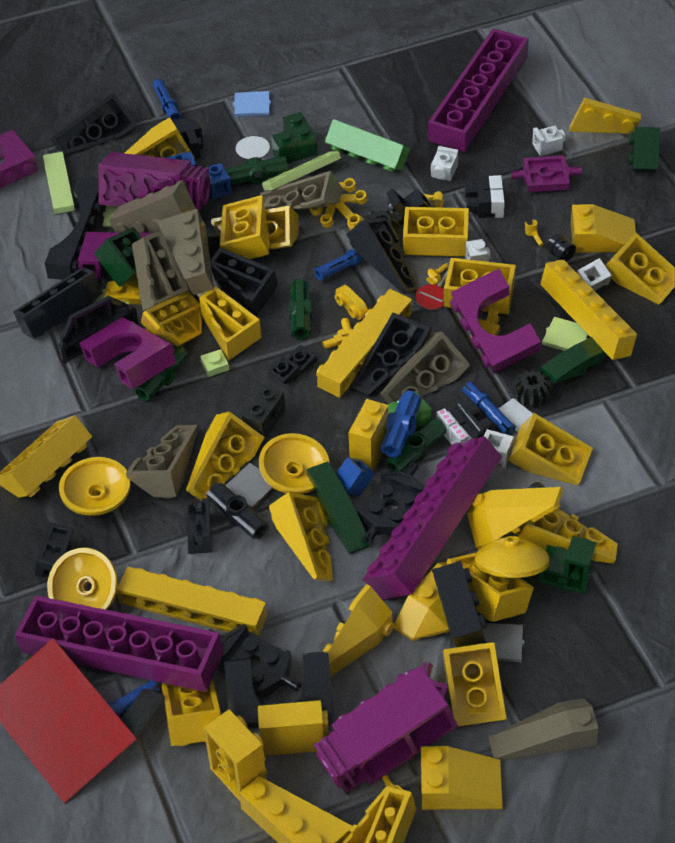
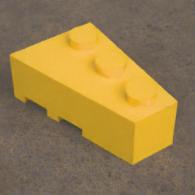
M215 286L213 290H209L199 297L201 316L228 361L261 338L260 319Z
M386 786L365 811L366 815L357 825L354 824L349 830L350 834L342 843H404L417 810L412 792Z

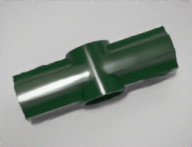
M285 155L266 160L253 157L246 164L225 168L230 177L231 185L249 181L253 184H262L268 177L280 175L289 170Z
M296 279L293 283H290L291 300H289V316L291 320V334L297 340H305L310 336V319H312L309 283L303 279Z
M172 345L175 350V364L133 389L134 394L144 402L150 400L163 385L169 386L173 382L176 371L189 358L188 352L183 346L177 347Z
M436 417L434 419L431 418L418 431H415L413 435H408L401 455H398L397 458L388 457L385 460V465L389 471L405 472L410 462H419L425 459L427 450L447 432L442 421Z

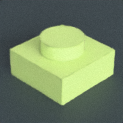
M221 349L200 356L201 363L208 377L229 370V364Z

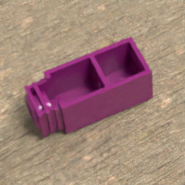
M110 152L98 164L99 204L119 207L137 198H144L149 193L161 191L166 186L171 187L183 180L195 209L200 211L209 199L211 185L209 167L203 169L201 166H198V168H195V166L191 165V161Z
M421 666L416 669L407 671L395 683L383 687L380 693L371 699L362 701L350 713L341 715L332 724L334 731L329 733L327 737H323L318 743H314V746L317 749V757L339 789L342 788L345 794H348L350 790L357 788L359 784H363L366 781L371 786L383 776L420 753L421 746L432 745L457 728L458 725L448 704Z

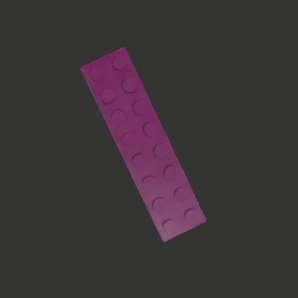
M494 28L491 30L429 120L428 141L463 152L467 150L527 59L529 38Z
M486 437L472 438L462 443L457 442L449 447L447 456L437 465L434 475L426 481L423 491L415 497V503L403 515L400 525L392 531V537L380 549L377 559L368 566V572L362 580L371 586L382 600L413 594L501 460L502 456Z
M36 595L15 633V638L22 653L34 655L53 638L74 664L207 692L224 653V647L218 632Z

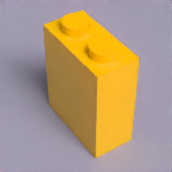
M366 399L349 430V453L351 458L361 459L374 472L383 454L380 447L387 432L389 408L386 404Z
M321 700L258 706L259 733L264 743L263 753L265 756L316 752L317 749L314 743H318L323 737L329 735L327 710L322 711Z

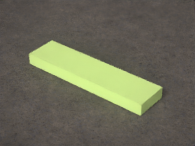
M337 151L327 152L264 181L262 186L264 190H274L341 159L340 154Z
M63 152L43 155L54 214L75 211Z

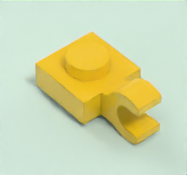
M491 307L486 321L482 319L478 321L482 329L489 334L497 336L500 332V325H498L500 309Z

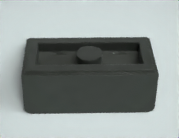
M142 689L121 718L122 722L136 738L165 699L164 695L148 689Z

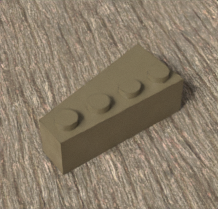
M183 180L171 187L166 186L161 191L149 193L144 198H137L120 205L109 221L115 233H121L132 227L138 233H155L161 230L157 223L158 220L194 210L195 206Z
M194 209L158 220L157 223L193 295L213 290L214 284L206 225L199 211Z

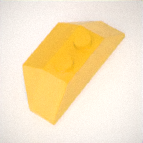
M186 291L145 310L142 314L141 323L148 332L179 347L200 336L202 333L200 303L189 291Z
M439 562L433 569L445 566L447 562ZM432 570L419 583L413 594L408 595L394 623L393 629L412 641L450 631Z

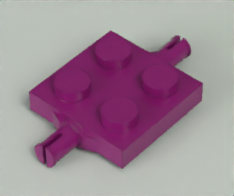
M564 155L523 158V170L511 171V180L524 178L528 192L568 190L570 186L569 176L582 175L581 166L569 167L565 162Z

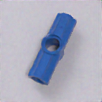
M406 391L402 394L395 412H391L388 415L387 432L380 448L382 453L387 454L389 457L397 458L398 455H401L408 435H413L415 432V417L422 400L420 395H417L414 391Z

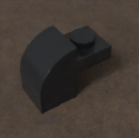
M190 119L173 120L172 122L193 154L194 159L200 158L199 149L203 148L201 126L196 121Z
M393 188L386 193L389 199L388 205L401 225H404L405 207H432L428 198L418 189L405 198Z

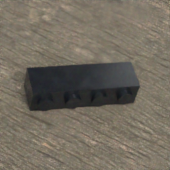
M82 267L22 305L13 313L22 332L34 339L42 336L52 326L60 324L64 318L76 313L81 307L94 302L103 292L95 273Z

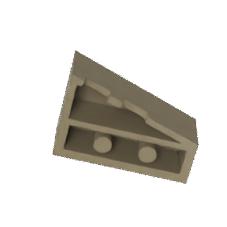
M161 230L145 236L132 244L143 311L189 290Z

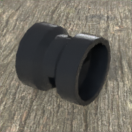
M560 233L553 235L546 245L548 252L553 255L556 254L558 260H564L565 262L569 261L576 252V246L572 242L566 241V238Z

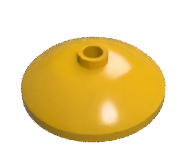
M295 433L283 434L271 439L263 447L259 456V470L263 479L272 488L283 493L304 494L315 490V487L307 477V469L327 461L329 462V457L323 446L313 438Z
M91 457L78 461L65 471L59 483V492L63 503L70 510L78 514L94 516L108 513L119 507L126 500L130 492L131 482L126 476L127 470L119 462L105 457Z
M508 536L490 542L481 547L475 554V565L478 569L487 574L505 578H521L539 574L548 568L550 560L549 554L541 546L516 536Z
M90 548L73 549L62 555L52 567L47 584L48 597L108 610L117 593V573L112 562L103 553ZM89 583L92 584V588L90 591L87 590V585Z

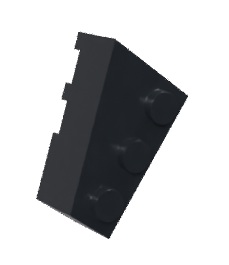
M219 248L210 260L212 273L218 283L253 315L257 316L278 286L275 269L223 248Z
M461 561L432 569L455 647L487 643L483 629L487 628L482 613L478 614L476 606L480 605L476 591H471L469 583L473 582L469 568L464 569Z

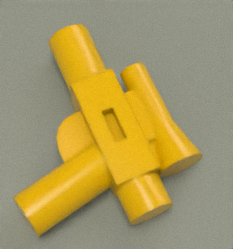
M348 318L341 320L343 329L338 330L337 335L322 341L325 349L334 346L339 348L342 340L353 332Z

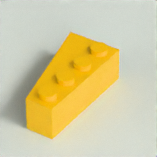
M260 776L239 792L241 809L277 843H342L350 834L349 830L352 828V825Z

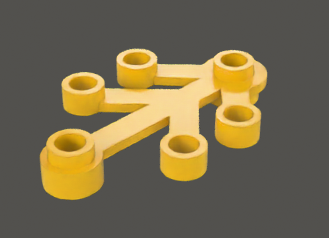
M353 178L339 182L346 192H354L357 189ZM359 190L355 194H341L340 203L327 206L325 214L320 217L322 226L329 228L334 224L333 216L337 208L347 219V225L351 231L363 221V218L358 214H353L344 203L364 204L368 200L366 192ZM309 208L314 216H318L323 212V208L314 210L315 208Z

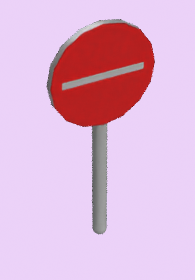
M448 270L438 285H424L416 291L415 301L418 306L429 311L438 310L444 306V289L441 286L446 280Z

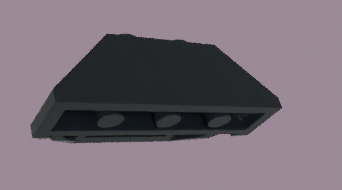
M106 296L70 315L59 343L62 362L66 363L83 354L80 342L121 317L133 321L136 325L139 324L136 308Z

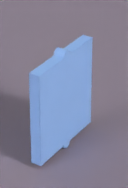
M269 91L235 93V102H233L235 117L269 115V106H271Z

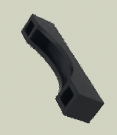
M78 177L73 192L76 206L80 211L79 219L72 232L49 250L45 261L47 277L50 279L63 280L79 270L78 258L86 232H91L92 228H95L97 214H100L102 205L99 204V178Z

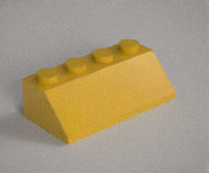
M76 415L55 422L0 472V486L19 498L27 495L29 497L33 496L40 490L39 485L43 481L48 482L56 475L55 471L59 467L63 468L72 461L71 456L75 452L80 453L88 446L86 442L92 438V435Z

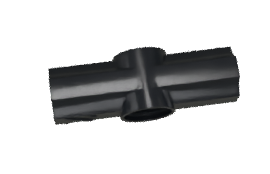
M216 482L210 486L206 497L227 516L228 522L231 525L239 526L252 539L259 540L265 535L269 528L268 523L247 505L245 497L235 495L222 482Z

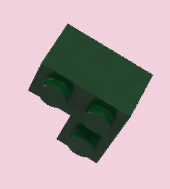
M302 112L283 117L284 131L271 135L274 157L285 155L288 164L318 155L317 136Z
M634 127L632 132L628 134V145H632L631 150H633V152H629L628 165H632V170H658L660 127Z
M134 227L106 239L94 252V255L119 287L134 281L137 277L132 244L142 237Z
M572 536L568 550L562 547L547 545L545 551L549 554V566L546 570L539 573L538 582L586 594L594 572L597 542Z

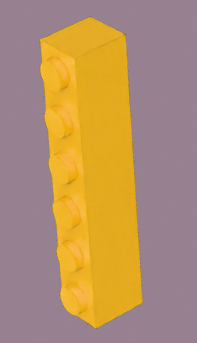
M557 260L546 263L540 285L597 342L612 360L631 356L637 333L567 262Z
M392 289L381 295L377 304L367 311L365 318L355 325L353 332L342 340L340 347L332 351L327 362L319 366L316 372L317 387L341 398L353 382L391 314L394 312L406 318L411 315L412 299Z
M127 566L117 587L119 604L228 633L244 624L247 626L248 631L259 637L267 619L266 602L258 598L240 596L234 592L217 590L211 586L194 584L188 580L171 578L165 574H155L142 568Z

